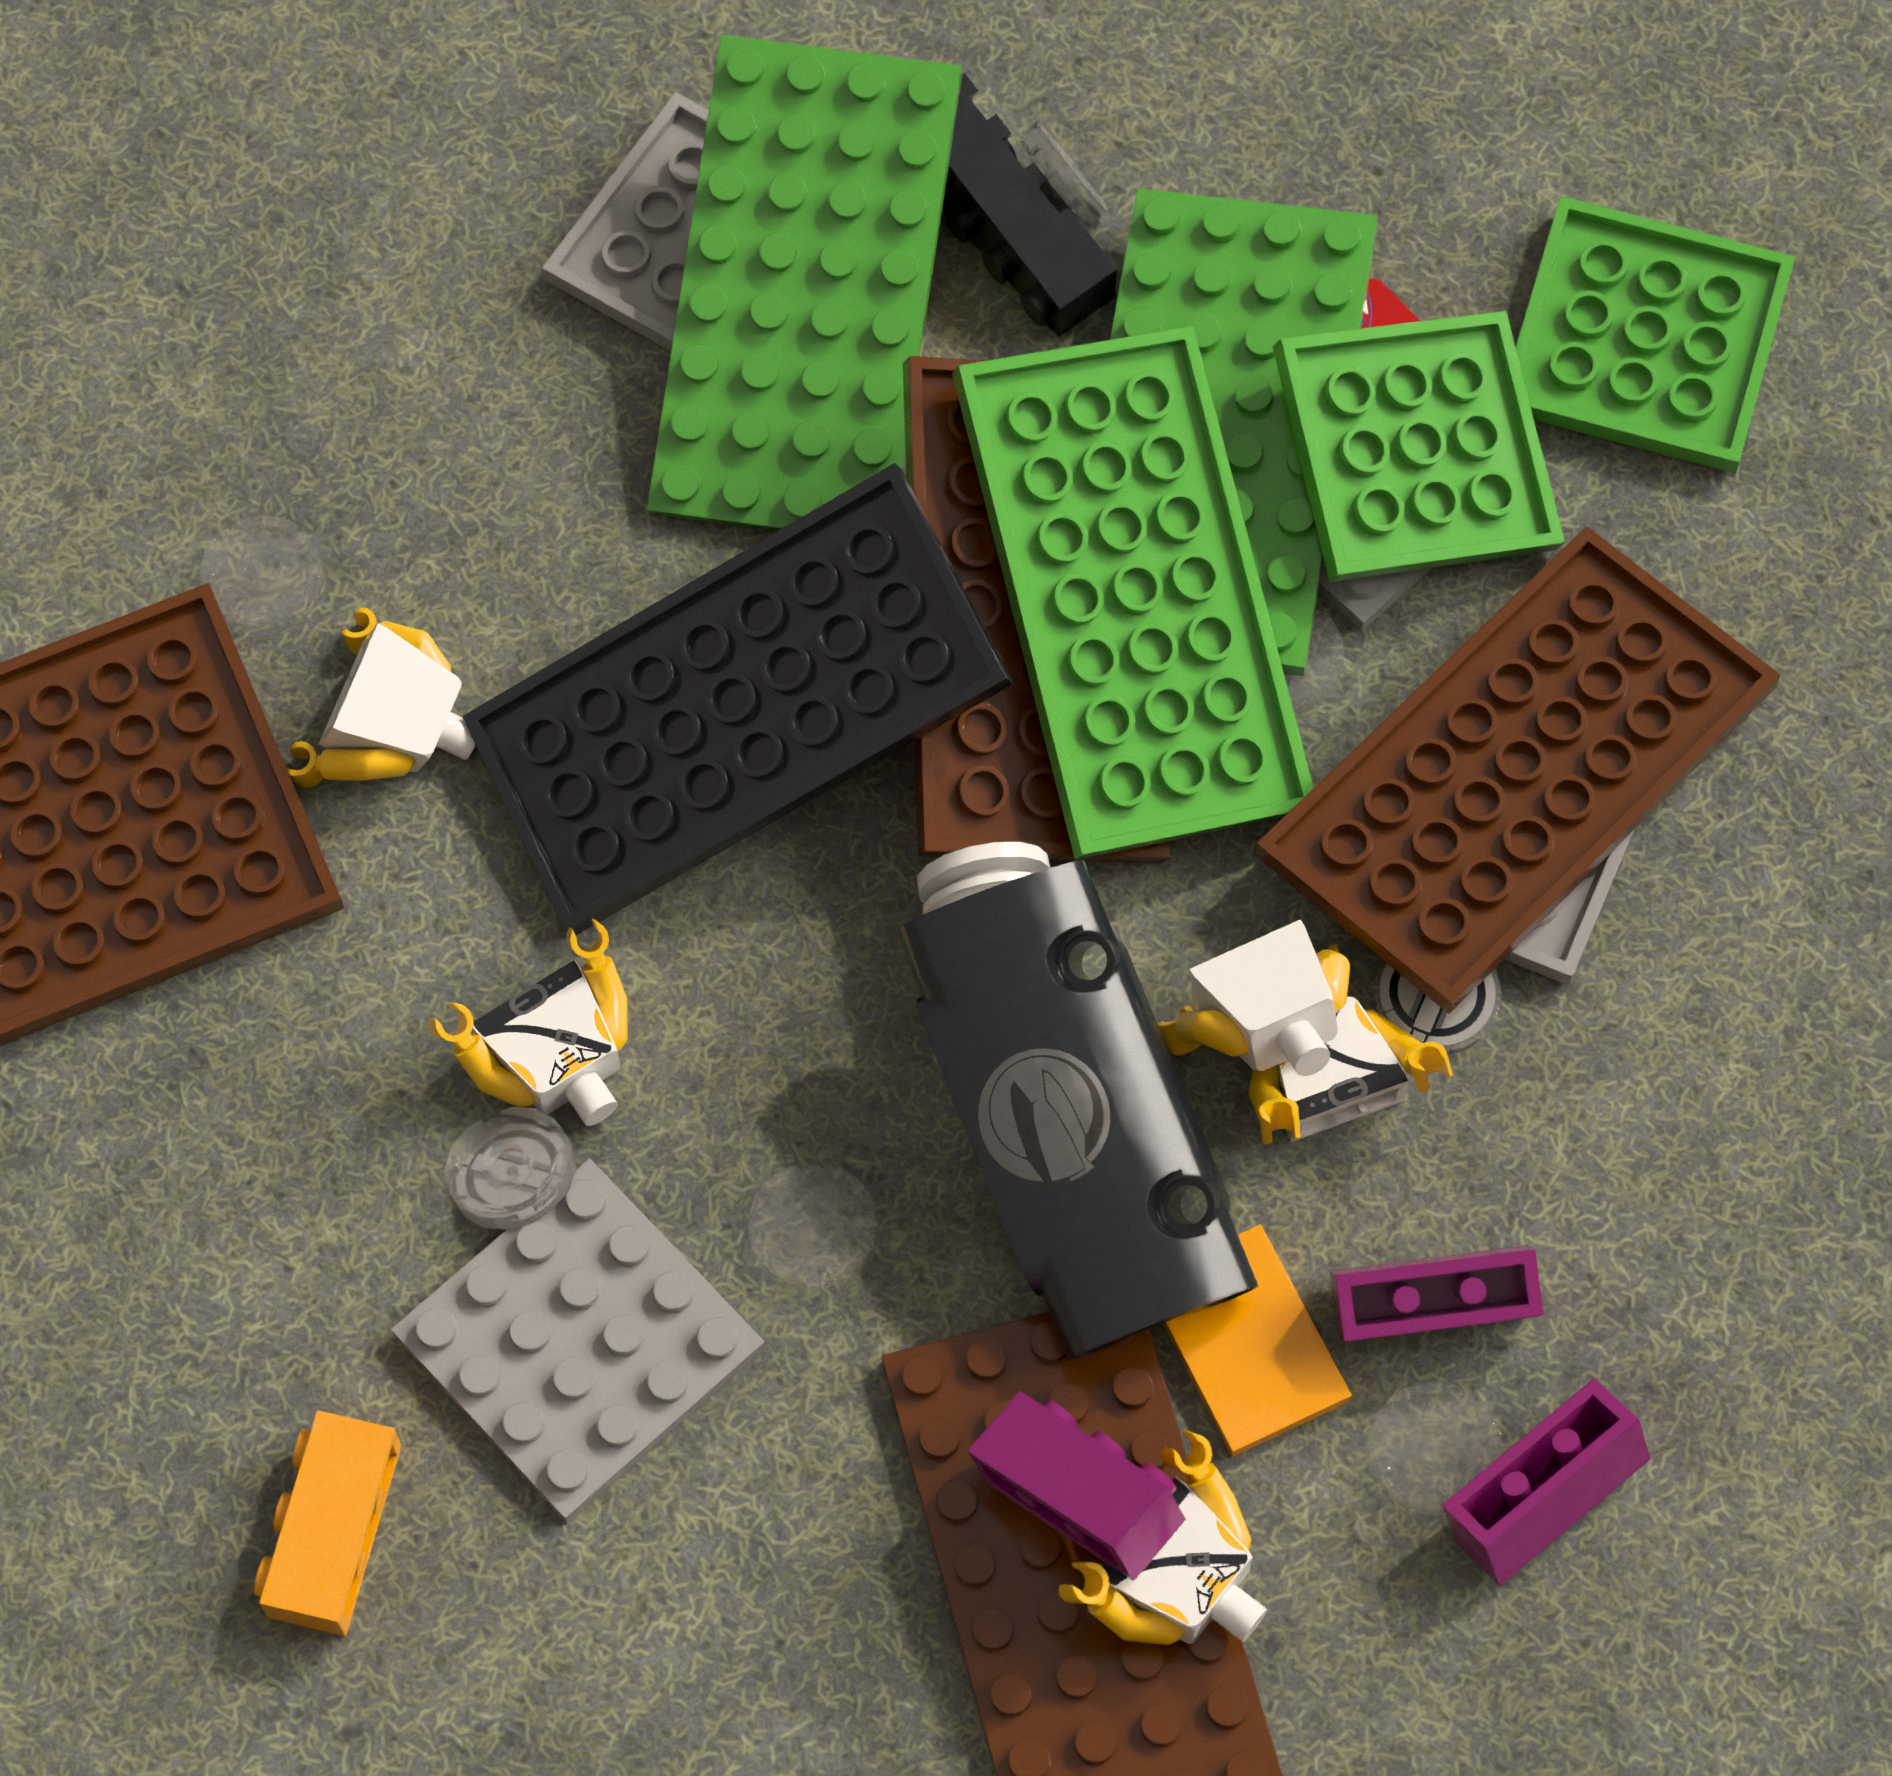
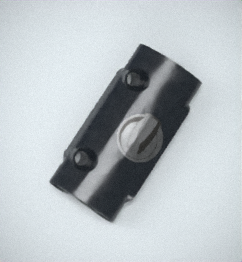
M1084 860L1048 868L988 888L919 916L896 930L922 995L917 998L918 1012L1020 1268L1033 1292L1039 1297L1043 1296L1069 1361L1107 1348L1196 1309H1206L1219 1305L1259 1287L1229 1215L1230 1201L1228 1193L1133 966L1129 952L1124 944L1116 939ZM1099 944L1106 952L1107 964L1100 976L1090 980L1083 972L1082 959L1090 947ZM1193 1186L1202 1190L1207 1200L1206 1213L1195 1224L1188 1221L1181 1210L1182 1197Z

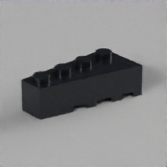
M964 73L961 79L942 210L945 212V221L958 240L963 243L971 240L983 253V263L990 275L998 283L1004 284L1008 281L1020 294L1021 305L1030 319L1037 325H1042L1046 322L1060 337L1115 298L1117 269L1069 207L1063 208L1059 212L1055 209V197L1048 184V179L1035 163L1024 168L1017 160L1016 153L1008 140L1011 135L1010 130L997 114L986 120L973 103V96L977 94L978 89Z

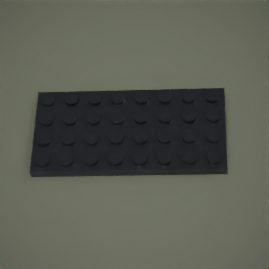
M893 463L462 717L565 932L571 927L575 935H578L593 926L591 919H595L598 922L606 919L1014 683L903 470L896 463Z

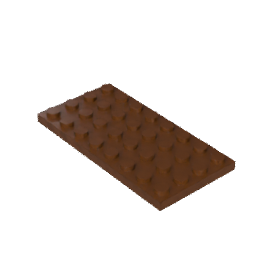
M909 356L903 363L906 478L1014 683L914 741L918 856L942 857L945 854L969 846L993 842H1022L1040 847L1048 854L1049 860L1130 863L1165 862L1170 858L1169 841L1075 860L952 372L958 365L986 360Z
M1586 526L1256 843L1255 856L1450 1014L1777 687L1780 674Z
M1045 1312L882 1355V1364L996 1776H1283L1243 1642L1213 1619L1193 1644L1186 1643L1180 1639L1170 1645L1125 1641L1093 1616L1087 1608L1088 1604L1064 1601L1059 1595L1060 1584L1075 1586L1081 1592L1085 1586L1083 1573L1074 1568L1072 1562H1094L1102 1567L1106 1563L989 1486L968 1453L970 1447L1015 1395L1021 1391L1041 1405L1048 1399L1056 1402L1076 1420L1077 1428L1089 1436H1092L1095 1431L1104 1433L1122 1448L1127 1456L1126 1459L1140 1468L1145 1462H1148L1160 1469L1171 1481L1177 1476L1185 1483L1187 1473L1168 1467L1161 1457L1162 1450L1166 1446L1174 1449L1181 1457L1182 1462L1188 1458L1150 1330L1087 1356L1069 1361L1050 1313Z

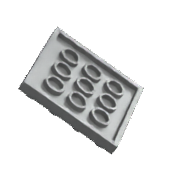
M677 92L667 102L542 267L543 278L548 283L669 351L672 350L709 111Z
M590 1158L569 1175L563 1191L546 1210L529 1220L512 1224L391 1329L393 1336L566 1524L766 1348L765 1341Z

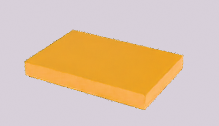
M1261 1224L1238 1234L1259 1287L1227 1302L1206 1309H1196L1163 1323L1231 1457L1239 1455L1349 1403L1352 1397Z

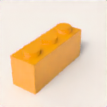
M317 1410L311 1430L305 1428L301 1430L293 1454V1467L299 1469L293 1492H283L275 1512L273 1528L275 1532L280 1533L273 1558L263 1557L255 1580L254 1595L261 1597L259 1604L269 1619L346 1637L402 1446L395 1428Z

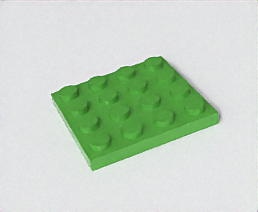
M1560 196L1516 344V351L1534 420L1736 474L1795 256Z
M1506 311L1281 338L1273 346L1329 582L1555 551L1565 543Z

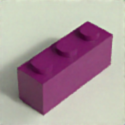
M1527 1245L1329 1270L1338 1336L1344 1342L1544 1316L1536 1251Z
M1593 1378L1442 1504L1455 1542L1491 1579L1501 1586L1651 1460L1640 1421Z
M1019 1391L968 1450L969 1455L989 1486L1132 1581H1135L1186 1520L1172 1495L1176 1490V1486L1167 1475L1154 1465L1145 1462L1139 1468L1128 1461L1122 1448L1104 1433L1095 1431L1092 1436H1089L1078 1429L1076 1420L1056 1402L1048 1399L1041 1405Z

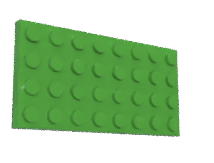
M720 34L647 504V512L649 514L779 531L893 463H896L903 470L905 460L903 363L909 356H920L963 73L961 65Z
M1137 188L1110 340L1188 326L1194 327L1284 674L1305 676L1324 557L1273 346L1281 338L1361 329L1378 228V215Z
M1188 326L958 365L952 372L1075 860L1283 818L1314 787L1194 327Z

